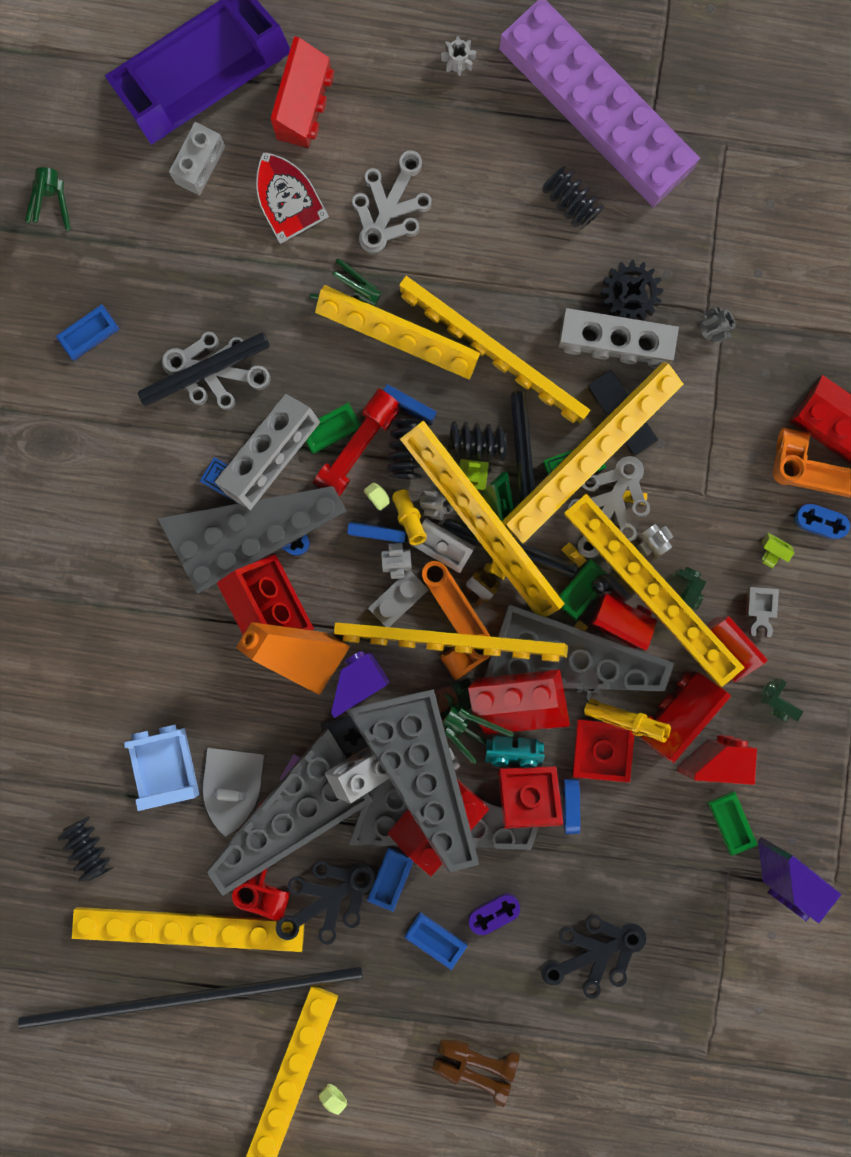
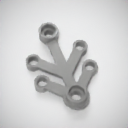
M409 150L400 156L399 166L401 172L387 199L381 184L382 177L380 171L375 168L366 171L365 183L371 188L379 211L375 223H373L368 210L369 199L367 195L357 193L352 199L353 208L359 213L363 225V230L359 235V242L362 249L368 253L382 251L388 240L403 235L408 237L416 236L419 232V223L415 218H407L403 224L386 228L392 218L416 210L427 212L432 206V199L427 193H420L414 199L398 203L411 176L417 175L422 168L421 156L415 151ZM413 162L416 167L410 170L406 168V164ZM375 174L378 176V180L371 182L368 180V177ZM358 199L366 201V204L362 207L357 206L355 203ZM426 199L429 203L423 207L418 204V201ZM412 223L416 226V229L408 231L405 228L406 225ZM371 236H376L379 240L377 243L371 244L368 242V239Z
M205 332L200 340L185 350L179 348L168 350L162 357L164 371L171 376L200 362L192 359L205 349L215 350L219 345L218 337L213 332ZM214 337L215 341L212 345L208 346L205 344L206 338ZM234 337L229 341L227 346L217 351L213 355L232 347L233 344L236 342H242L244 340L240 337ZM181 359L179 367H172L173 360ZM254 366L249 371L228 367L205 378V381L217 397L218 405L223 410H231L235 406V398L232 394L226 392L217 377L248 382L255 390L267 388L271 380L269 372L262 366ZM257 375L264 376V381L261 384H257L254 381ZM196 383L186 387L189 391V397L194 404L203 405L206 403L208 394L202 387H198ZM196 392H203L201 400L197 401L194 399ZM224 397L231 398V403L228 406H223L221 403Z
M628 456L619 460L614 470L596 476L593 474L590 478L596 480L594 487L588 488L585 483L582 486L587 492H594L601 485L616 482L611 492L592 497L591 499L599 508L603 507L602 512L609 519H611L614 512L616 513L622 533L625 529L633 530V536L628 539L630 542H633L637 537V531L631 525L623 500L627 487H629L634 500L632 509L636 516L646 517L650 513V505L644 499L639 483L644 474L643 465L639 459ZM633 466L635 468L634 473L626 475L624 473L625 467ZM579 499L572 500L568 505V509ZM643 503L647 506L644 513L636 511L638 504ZM583 536L578 542L580 554L588 559L597 557L599 553L595 548L591 551L584 549V544L588 540Z

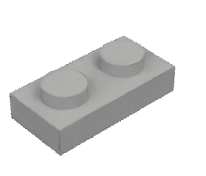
M426 518L422 523V527L427 535V539L422 544L412 546L460 573L475 546Z
M411 571L405 572V578H399L368 608L385 627L392 626L429 590Z

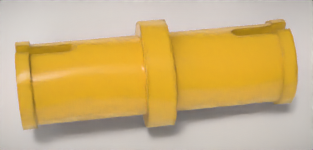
M399 490L392 495V500L399 513L398 521L401 526H404L411 545L422 544L426 541L427 535L420 522L421 515L419 510L414 508L409 491Z

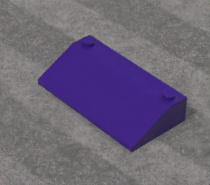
M219 0L106 74L105 78L152 145L273 64L280 62L289 55L290 47L280 25L258 0Z

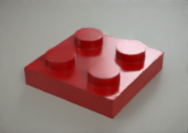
M577 719L572 777L630 783L635 736L633 731L603 721Z
M556 766L509 768L498 771L504 829L561 826L563 824Z

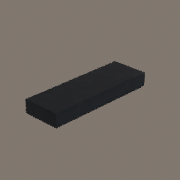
M612 370L587 385L588 390L606 417L629 396ZM645 422L625 442V445L634 457L657 442L658 438L647 422Z

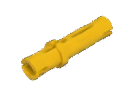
M592 698L588 700L589 703H586L585 716L633 731V735L639 737L642 735L648 736L663 743L667 741L666 738L670 735L671 726L669 724L647 718L646 714L631 713Z

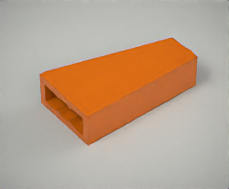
M251 622L236 648L251 660L320 695L350 646L331 633Z

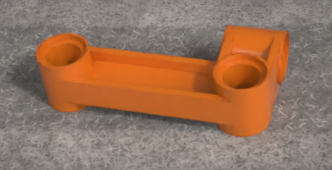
M782 428L776 445V457L773 467L774 479L782 485H793L851 498V469L807 460L810 433ZM784 464L793 467V477L788 476L784 472Z
M438 561L427 563L422 570L423 580L457 633L491 637L444 564ZM433 566H439L443 570V578L439 582H431L428 579L427 572ZM455 647L439 656L454 680L461 678L490 657L478 654L474 649H472V654L454 652Z

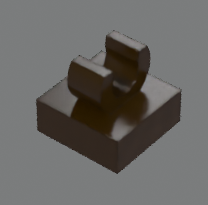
M479 567L465 584L467 588L464 591V595L467 597L471 591H474L479 596L475 603L479 606L484 601L488 603L502 584Z

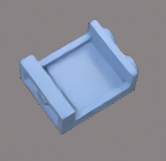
M176 724L159 728L160 734L149 736L148 731L132 734V740L124 742L125 748L129 749L139 798L136 799L138 811L193 799L200 795L185 728L177 730Z

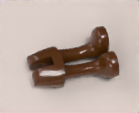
M441 1040L438 1052L457 1061L452 1062L443 1058H435L432 1070L454 1085L460 1080L485 1090L493 1097V1101L497 1106L504 1107L511 1089V1082H513L520 1054L510 1052L502 1060L492 1059L469 1049V1043L456 1040ZM466 1065L489 1071L503 1079L495 1080L467 1068Z

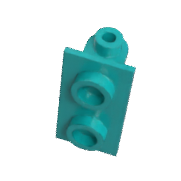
M492 736V739L487 738L486 740L487 752L485 762H489L493 766L505 767L509 764H519L522 768L542 766L545 754H543L544 742H539L538 739L518 738V748H512L513 737Z

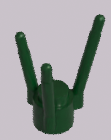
M48 167L35 169V180H33L25 222L29 224L32 218V221L37 223L42 197L54 196L56 191L65 230L70 231L71 227L63 191L64 181L58 180V172Z
M337 258L336 263L361 284L358 285L336 271H333L332 275L356 290L354 298L375 307L382 292L377 290V286L368 282L348 264ZM311 293L310 298L318 300L319 295Z
M449 706L441 715L446 737L455 744L472 764H476V759L455 734L459 736L465 732L483 745L486 744V740L467 727L469 722L466 719L509 737L514 735L512 731L470 714L462 707L457 710L453 706Z

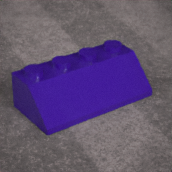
M359 651L344 661L347 667L341 670L331 711L334 718L385 687L390 682L373 653L365 654L364 651Z
M761 837L758 841L762 879L770 887L767 893L805 922L811 918L819 924L842 894L793 855Z

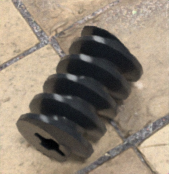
M563 166L544 183L542 191L545 194L551 192L550 201H559L557 209L560 211L566 209L564 217L566 219L573 218L571 225L574 228L581 226V230L601 213L604 206L600 205L594 208L593 204L597 199L596 196L586 199L585 197L590 189L585 188L579 191L578 188L582 180L579 179L572 182L571 179L575 172L572 170L565 174L563 171L566 166Z
M395 418L392 420L391 424L398 429L390 432V436L397 440L389 442V447L395 450V452L388 454V459L395 462L387 465V470L394 473L388 475L389 477L407 480L422 478V475L414 472V469L421 467L400 440L401 437L422 421L406 418Z
M456 421L451 423L448 453L453 449L455 457L459 458L462 450H465L466 457L470 459L473 451H476L478 459H482L484 453L487 452L489 460H493L495 454L499 453L501 461L505 460L507 431L504 433L502 425H498L495 432H492L490 424H486L484 430L481 431L479 423H475L471 431L467 422L463 423L460 430Z
M89 816L62 829L63 832L57 838L58 841H69L63 847V851L73 850V854L68 858V861L79 862L73 868L74 872H84L78 879L79 883L90 881L114 868H105L111 860L110 857H99L105 851L104 846L95 847L100 837L89 836L95 830V827L84 826L90 819Z

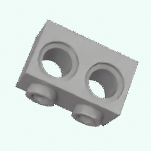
M194 122L169 171L175 184L199 196L201 195L225 149L224 142L219 133Z
M366 746L324 773L336 797L348 803L354 802L389 779L369 746Z

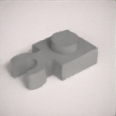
M748 587L746 616H754V621L748 628L749 636H756L758 626L764 628V637L772 636L773 628L768 621L769 618H777L779 589Z

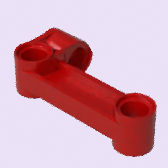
M378 388L363 408L362 415L366 419L334 464L331 466L326 463L313 481L316 487L320 489L332 486L335 488L338 496H341L351 480L346 475L379 429L382 428L386 431L391 426L392 420L399 414L398 401L382 389Z
M268 868L234 889L232 900L237 908L272 920H278L284 916L291 893L290 891L287 892L264 883ZM244 887L251 889L254 898L252 900L243 899L240 895V889Z

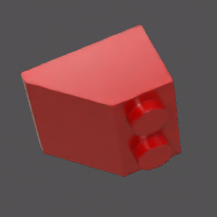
M612 591L610 595L607 593L602 594L587 624L634 649L647 651L658 620L651 617L653 612L641 605H637L634 608L623 602Z
M729 616L716 617L707 625L714 635L744 666V669L729 682H738L768 661Z

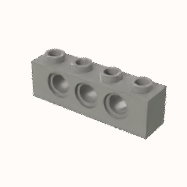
M566 308L563 314L558 348L564 349V352L567 354L580 355L581 352L592 353V357L597 359H609L610 356L620 358L622 363L636 364L637 361L648 363V366L651 368H657L662 362L669 365L673 362L679 327ZM585 330L593 331L596 334V340H585L582 332ZM614 334L620 335L624 340V345H614L611 342L610 336ZM639 340H648L652 345V350L645 351L641 349Z
M285 394L274 406L263 423L257 427L247 443L238 451L235 458L221 472L215 483L228 497L251 511L319 425V419L310 407Z

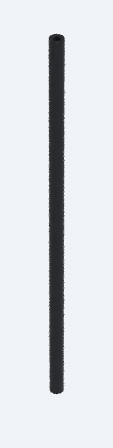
M362 967L23 1016L19 1017L18 1026L19 1029L363 979Z

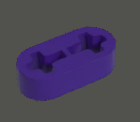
M504 893L474 908L470 912L468 919L470 929L477 935H486L515 920L520 913L518 899L510 893ZM505 900L508 904H515L511 907V914H507L506 911L498 914L495 913L502 908V902ZM478 914H481L482 917L490 914L493 915V917L486 920V927L482 928L480 924L476 926L474 924L477 921L476 916Z

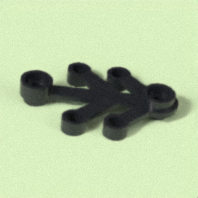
M321 860L315 862L312 866V873L315 877L323 879L329 876L345 881L336 888L305 882L300 877H292L287 885L288 890L292 894L299 895L303 893L321 898L294 916L284 915L280 917L275 926L278 936L283 940L294 939L299 933V926L327 908L324 925L318 932V938L325 945L332 944L336 939L335 926L341 899L350 892L352 893L349 910L343 914L342 920L348 928L357 927L361 920L359 911L363 893L369 891L375 882L374 871L366 864H355L348 870L330 866ZM319 864L326 866V872L323 875L316 873V867ZM361 872L364 873L365 881L357 883L355 880L356 875ZM295 880H299L302 883L299 891L291 889V884ZM351 913L355 914L357 917L356 922L348 924L346 921L347 916ZM284 922L292 923L293 927L290 932L282 931L281 927ZM325 930L332 931V938L325 941L322 939V933Z
M596 914L587 916L585 926L589 932L596 934L601 931L615 938L606 943L578 933L571 926L562 927L559 931V938L563 944H575L588 949V951L562 963L553 959L547 960L541 967L543 980L549 985H558L563 981L564 975L594 962L588 980L582 985V990L587 998L595 999L601 993L599 983L610 955L621 950L616 966L610 970L608 976L610 982L615 987L624 986L627 982L625 972L632 954L642 950L646 944V933L640 925L627 923L619 927L602 920ZM592 919L599 920L597 928L589 927V922ZM571 931L573 937L570 940L563 939L564 932ZM636 934V942L629 943L627 941L628 936ZM553 969L559 972L558 976L554 979L548 977L549 971ZM615 973H622V980L618 982L613 980ZM591 984L597 987L594 993L586 991L587 987Z

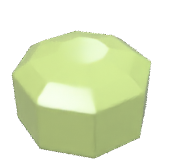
M372 483L364 489V493L378 511H382L390 504L388 494L377 483Z
M327 1084L321 1090L319 1098L323 1106L329 1112L339 1115L347 1106V1100L343 1093L332 1084Z

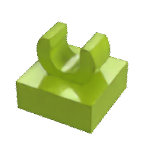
M461 459L460 469L477 491H484L486 489L489 462Z
M769 532L761 541L763 548L766 549L761 558L763 560L762 563L772 569L779 558L789 562L795 553L791 545Z

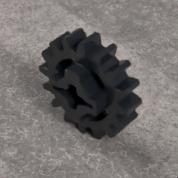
M631 260L628 267L623 262H620L618 271L613 268L610 269L608 273L610 278L605 277L602 282L608 288H603L600 292L601 296L607 297L602 303L603 307L611 306L609 315L612 316L618 313V317H628L629 319L638 317L639 320L644 321L646 313L650 316L655 313L653 306L658 307L661 304L662 300L657 298V296L662 295L663 289L657 288V285L661 282V277H652L655 272L654 268L647 272L644 270L645 262H642L639 267H635L634 260ZM614 285L616 286L615 289L618 291L617 300L615 299L613 292ZM646 285L649 287L650 297L645 293ZM639 286L636 294L629 295L624 299L628 290L630 291ZM625 307H635L636 309H627Z

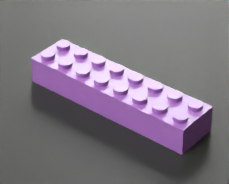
M547 0L536 1L501 34L499 50L653 208L694 170L700 157Z

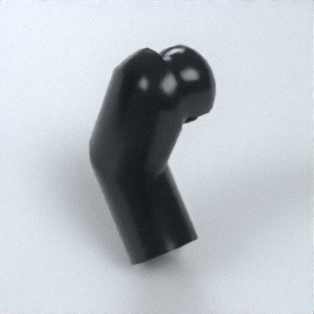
M617 574L598 575L591 583V588L595 593L602 594L604 591H614L623 602L628 601L635 594Z

